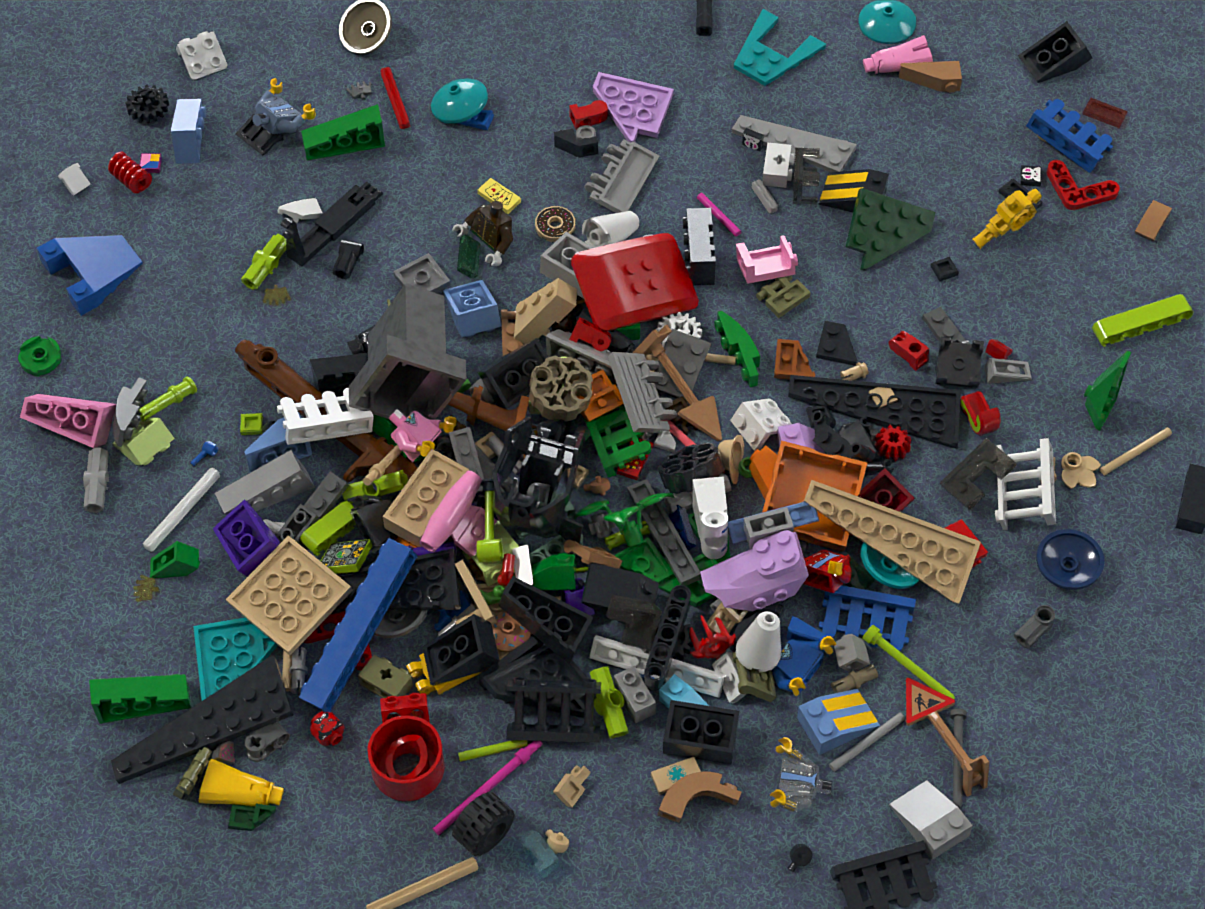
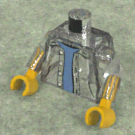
M788 737L779 739L778 741L783 746H777L776 752L779 754L785 752L786 756L783 755L779 789L770 794V796L775 798L770 802V805L772 807L780 806L796 813L810 807V805H815L817 793L830 795L832 780L818 779L820 767L793 747L792 741Z

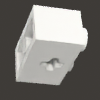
M767 142L763 171V184L765 186L786 188L787 181H791L792 169H789V165H793L795 154L791 153V145Z

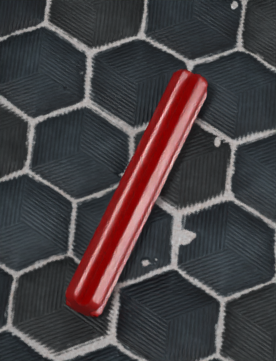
M382 68L381 76L399 127L401 129L409 128L410 121L391 68Z

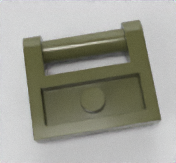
M734 652L733 661L738 671L739 693L752 694L772 702L777 697L772 670L759 672V669H749L750 681H748L747 669L739 662L736 652Z

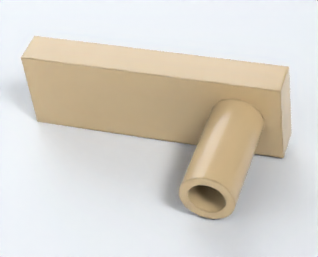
M463 560L459 561L455 566L478 609L455 621L456 625L473 614L491 622L492 625L497 623L467 565Z

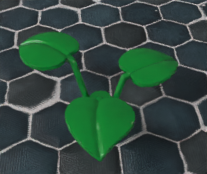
M653 494L637 502L636 506L613 513L607 506L610 504L609 501H597L583 507L573 517L576 519L578 516L588 515L598 510H605L608 515L603 517L604 520L614 522L621 535H624L627 547H631L644 541L640 530L643 528L641 523L642 509L665 497L674 498V494ZM637 512V524L635 520L628 522V518Z

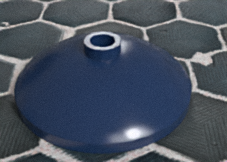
M1063 529L1050 533L1041 541L1036 554L1037 566L1041 574L1050 583L1063 589L1077 590L1092 585L1098 580L1104 568V554L1099 544L1089 535L1077 530ZM1068 564L1072 568H1066L1064 565Z

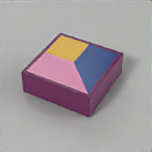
M141 153L139 165L147 173H160L162 155L161 153Z

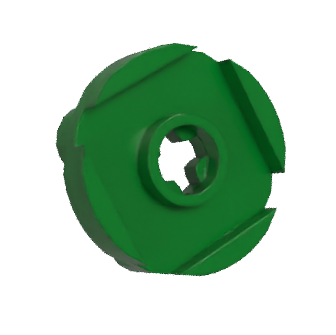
M36 336L26 340L21 345L18 360L25 372L38 377L50 373L61 363V350L54 339L50 337L41 339L40 336ZM40 353L41 355L45 354L41 358H37L36 354Z

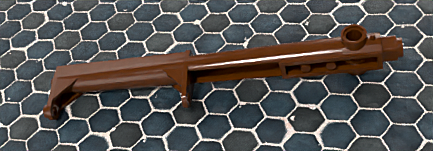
M246 339L236 346L235 353L243 360L245 370L281 399L288 397L294 403H301V398L305 394L312 395L315 400L322 399V393L282 361L273 347H265L263 344L255 345ZM319 407L321 415H327L325 407ZM304 410L297 411L306 418ZM369 432L336 437L337 440L359 456L355 463L345 472L343 480L349 483L357 476H367L370 468L374 464H378L395 446L392 444L388 445L387 439L383 436L376 439ZM400 454L385 469L383 475L403 470L407 474L409 481L417 467L408 457H403ZM451 535L448 537V542L454 541Z

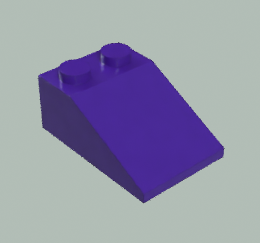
M245 499L213 528L236 569L246 577L280 544L275 534Z

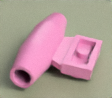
M467 471L449 489L431 516L422 535L420 544L423 548L430 552H435L451 535L454 544L470 557L476 554L477 541L485 539V510L482 507L472 505L482 482L479 475L472 471Z

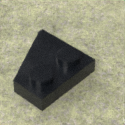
M824 322L816 358L856 366L857 358L845 324Z

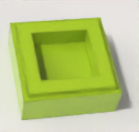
M241 414V435L263 434V414Z

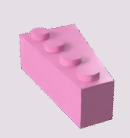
M36 394L25 397L20 418L95 448L107 442L116 404Z

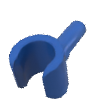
M210 441L205 442L200 454L190 464L195 466L207 454L214 456L219 450L216 447L217 445Z

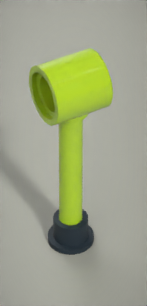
M483 479L480 485L483 487V494H485V539L477 541V558L479 563L500 562L503 560L501 539H494V512L492 510L494 481L493 479Z

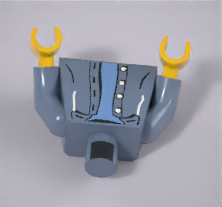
M273 78L270 81L271 89L264 93L255 106L253 123L256 126L264 127L272 134L294 133L305 123L306 119L312 120L315 118V108L312 109L311 104L304 105V114L302 115L278 95L274 96V94L282 92L283 86L282 82L276 86L277 79Z

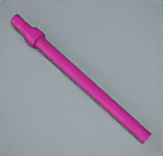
M532 741L526 748H521L517 751L511 761L433 828V831L438 836L457 820L461 812L471 801L492 790L521 763L524 765L530 760V756L543 745L542 742Z

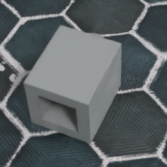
M847 634L836 641L834 648L840 668L848 672H855L870 664L865 640L853 634Z

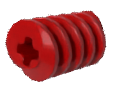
M124 152L116 153L108 164L109 173L133 193L138 194L144 191L152 182L151 174H147L145 169H142L139 164L129 156H126Z

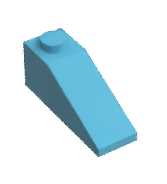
M675 674L659 689V701L667 708L670 707L671 700L709 706L690 685Z

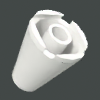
M632 211L591 217L585 220L582 225V234H586L587 237L585 243L596 248L624 241L638 229L639 218Z
M772 612L760 613L737 641L736 657L747 669H759V672L769 671L778 664L781 658L780 620Z

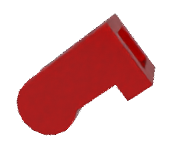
M602 100L593 101L590 105L578 107L577 104L569 105V117L576 130L584 125L592 126L602 123L608 116V106Z
M580 317L569 340L577 343L578 339L592 344L596 350L604 351L609 347L612 337L609 331L603 332L597 329L594 323Z
M901 331L889 341L890 349L910 363V367L915 371L929 361V348L907 332Z

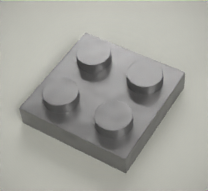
M429 253L393 271L394 277L402 287L407 283L438 293L451 286L449 278Z

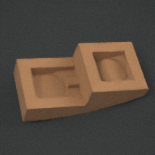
M1153 200L1136 228L1135 233L1154 241L1161 227L1165 224L1172 208Z

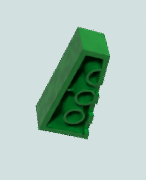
M378 104L301 131L307 161L385 147L383 125Z

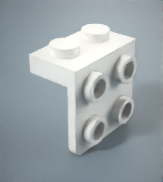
M208 31L202 32L196 38H186L177 44V53L179 56H182L192 80L227 68V62L214 31L210 33Z
M771 399L742 402L730 420L754 451L761 449L770 435L777 434L779 426L792 424L789 418L779 409L777 403Z

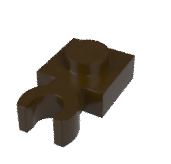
M683 396L672 401V406L664 408V410L676 411L677 416L671 421L675 425L681 423V430L685 435H688L689 430L687 426L689 425L693 426L695 431L698 430L697 427L678 415L680 410L689 406Z

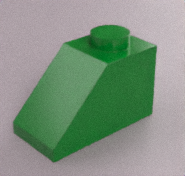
M176 541L151 558L150 578L188 576L199 568V549Z

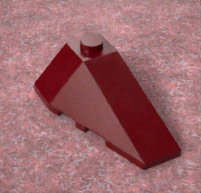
M885 468L860 491L858 496L898 512H902L915 499Z

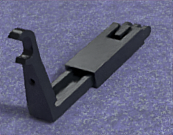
M365 182L361 187L353 186L314 221L315 226L301 239L297 223L289 217L285 218L280 225L287 229L282 235L286 238L287 257L303 267L331 240L335 241L370 210L375 205V201L383 195V192L377 190L376 187L371 186L368 182Z

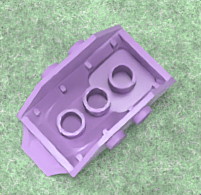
M788 530L760 539L754 544L752 549L700 572L706 593L719 598L725 608L747 611L762 609L770 604L784 601L794 596L809 576L797 533Z

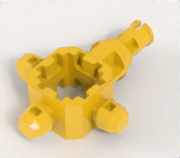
M1032 189L1025 196L1019 190L1008 196L998 205L996 209L997 214L989 220L986 228L975 238H972L975 244L981 249L994 237L1003 236L1010 229L1012 231L1019 230L1035 216L1037 211L1033 203L1036 204L1041 199L1042 195L1037 189Z

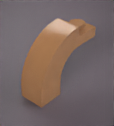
M714 772L692 773L679 779L669 788L662 800L657 815L679 823L686 805L694 798L711 796L736 805L741 791H738L737 787L732 784H720L722 774Z

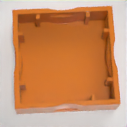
M781 440L762 513L804 502L811 480L858 497L867 462L840 455L820 453L812 448ZM818 511V522L793 529V533L796 532L800 540L841 552L845 551L849 537L848 531Z

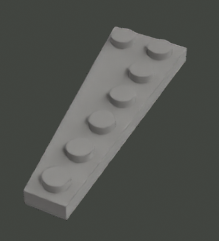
M740 115L732 128V133L743 137V132L746 128L763 134V145L766 147L767 142L791 145V153H795L794 158L829 172L843 171L857 144L846 140H839Z

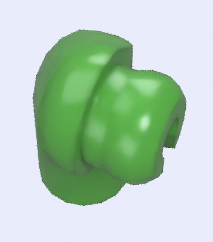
M498 585L489 593L480 591L487 604L492 605L500 602L505 588Z

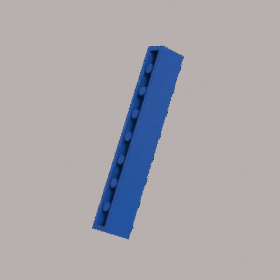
M390 538L381 546L378 558L369 567L365 581L359 585L356 597L347 606L343 620L337 624L334 636L325 645L321 659L313 666L312 675L301 688L299 698L305 703L320 711L331 712L418 556L411 548Z

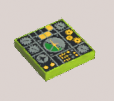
M368 539L331 543L320 562L335 574L358 572L373 546L372 542Z

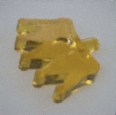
M274 285V289L267 288L265 290L263 303H266V300L269 299V305H272L273 300H275V304L278 306L279 299L284 304L285 297L288 298V301L291 298L286 287L278 288V285Z
M140 575L141 579L144 580H136V584L140 585L133 587L134 590H138V592L133 593L134 596H139L135 600L136 602L151 600L153 598L152 591H159V587H154L156 580Z

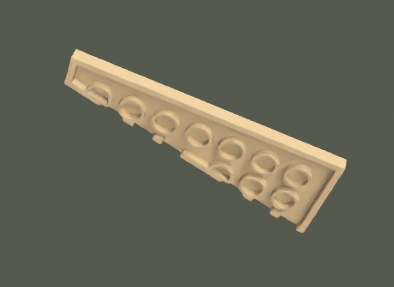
M811 480L804 502L809 504L810 507L816 509L819 513L953 603H960L981 543L980 541Z

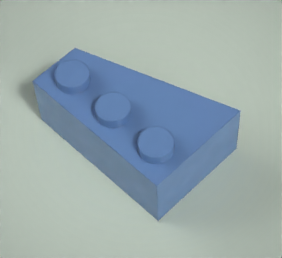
M177 99L171 128L176 164L200 163L202 129H204V118H206V107L202 106L201 99Z

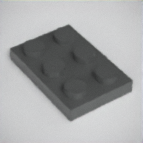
M671 328L672 332L669 334L664 346L665 353L690 390L693 391L711 343ZM658 361L660 366L654 372L663 373L664 379L659 382H652L655 383L657 391L674 398L684 397L661 362Z

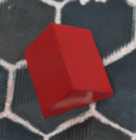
M990 339L985 352L995 359L1006 360L1013 351L1000 341Z

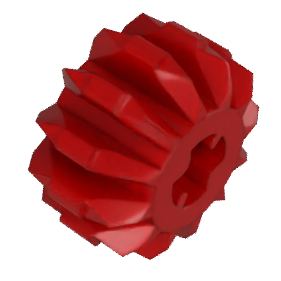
M891 424L888 426V429L882 427L880 433H877L875 436L876 442L874 445L876 450H878L879 456L886 455L885 459L893 457L895 462L898 460V457L904 459L906 453H909L911 449V437L907 436V430L900 431V426L895 429Z

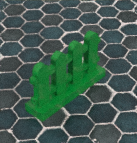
M624 405L619 407L620 410L606 416L602 415L599 419H594L590 422L585 419L608 478L616 476L615 467L625 468V463L638 458L642 461L646 459L645 455L652 451L649 441L643 440L639 442L638 438L642 437L645 432H633ZM626 423V428L611 432L610 429ZM606 432V436L601 437L600 433ZM633 440V445L618 450L617 446ZM612 449L614 453L608 455L607 451Z

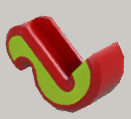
M976 391L961 397L960 405L962 411L968 415L969 423L974 433L982 436L999 429L1001 423L998 407L990 409L983 393Z

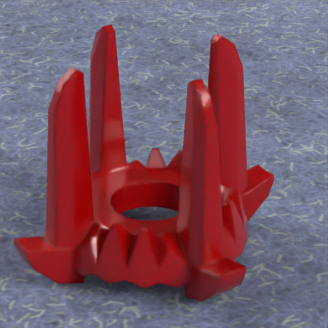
M701 615V621L707 638H702V641H698L691 627L689 634L695 651L690 653L698 659L716 658L718 660L720 655H723L734 644L736 634L730 636L722 620L715 617L721 632L713 635L706 620Z

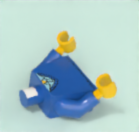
M826 636L821 641L789 640L784 648H781V658L772 669V675L778 688L793 692L795 696H798L822 665L823 652L825 651L827 654L833 653L831 646L836 645L834 639L831 636Z

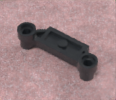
M819 410L812 414L811 419L814 422L815 438L812 441L829 455H840L867 462V464L873 461L875 453L870 447L861 445L858 442L851 444L834 430L836 425L834 417Z

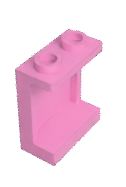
M780 236L779 246L749 252L744 242L736 244L737 261L747 284L795 275V266H798L797 255L792 253L791 243L787 242L785 236Z

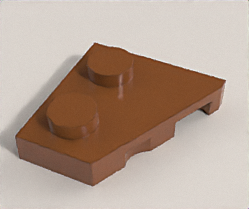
M777 339L774 378L790 380V375L815 377L814 371L812 372L806 355L802 352L799 341Z

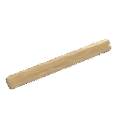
M474 857L466 859L367 904L366 909L396 908L477 871L478 864Z

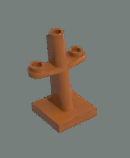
M479 385V387L474 386L472 397L456 392L447 404L467 413L466 421L470 422L473 426L475 419L478 418L507 431L508 428L525 418L529 397L521 395L518 407L513 410H507L481 401L483 387Z

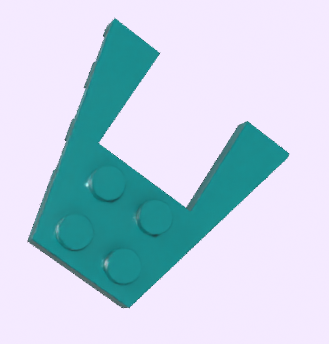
M762 9L734 62L733 68L766 86L784 75L786 71L797 67L802 61L813 57L818 51L824 50L826 43L810 35L789 58L779 54L759 42L779 22V17Z

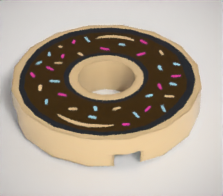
M551 206L538 213L535 219V229L541 238L543 237L549 242H556L565 232L569 234L574 233L575 218L568 209L560 206ZM554 221L561 223L557 227H553L550 225V223Z

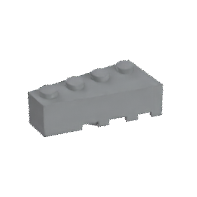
M290 450L219 490L215 495L224 514L227 516L244 499L255 511H259L315 488L304 465Z

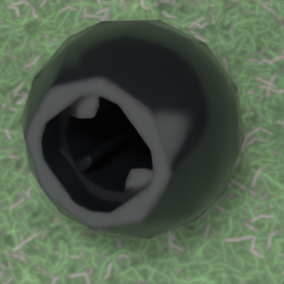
M441 435L435 438L433 441L435 444L434 450L439 453L445 451L442 455L452 459L455 455L450 437Z

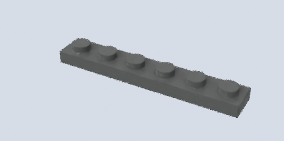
M647 479L627 487L628 494L635 506L640 500L655 494ZM660 501L643 508L641 517L646 522L649 531L679 584L687 586L701 580V573Z

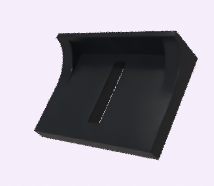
M253 114L236 132V135L263 156L274 144L284 139L281 134H272L264 129V127L256 126L253 123V116L255 115Z

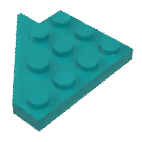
M246 618L193 626L202 701L267 659L278 645Z

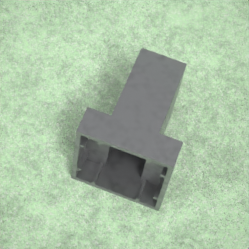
M405 283L368 334V361L349 386V407L362 411L371 410L372 414L387 419L397 409L406 418L413 411H417L430 420H435L466 381V360L446 354L443 295Z

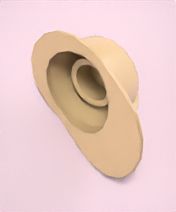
M737 435L732 440H724L718 445L725 470L730 472L733 484L738 482V465L744 455V440L741 435Z

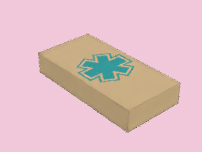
M691 757L652 771L651 777L660 795L666 793L676 781L684 776L701 771L695 757Z

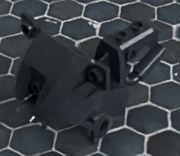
M526 417L507 429L504 447L492 472L494 481L492 510L494 516L503 526L546 539L560 535L566 541L572 540L580 544L583 525L567 518L565 507L571 498L582 445L589 438L590 429L579 425L574 435H567L566 439L562 440L564 433L562 428L563 420L549 419L537 425L536 430L539 436L532 435V418ZM556 433L554 441L549 440L550 435ZM524 454L526 456L520 469L519 492L518 478L514 477L509 497L505 500L504 493L500 491V486L508 478L518 460ZM566 468H571L566 492L553 501L561 475ZM535 483L532 497L527 496L528 488L531 484ZM536 483L550 485L547 505L544 507L540 506V501H538L539 484ZM479 495L477 507H482L484 510L485 495Z

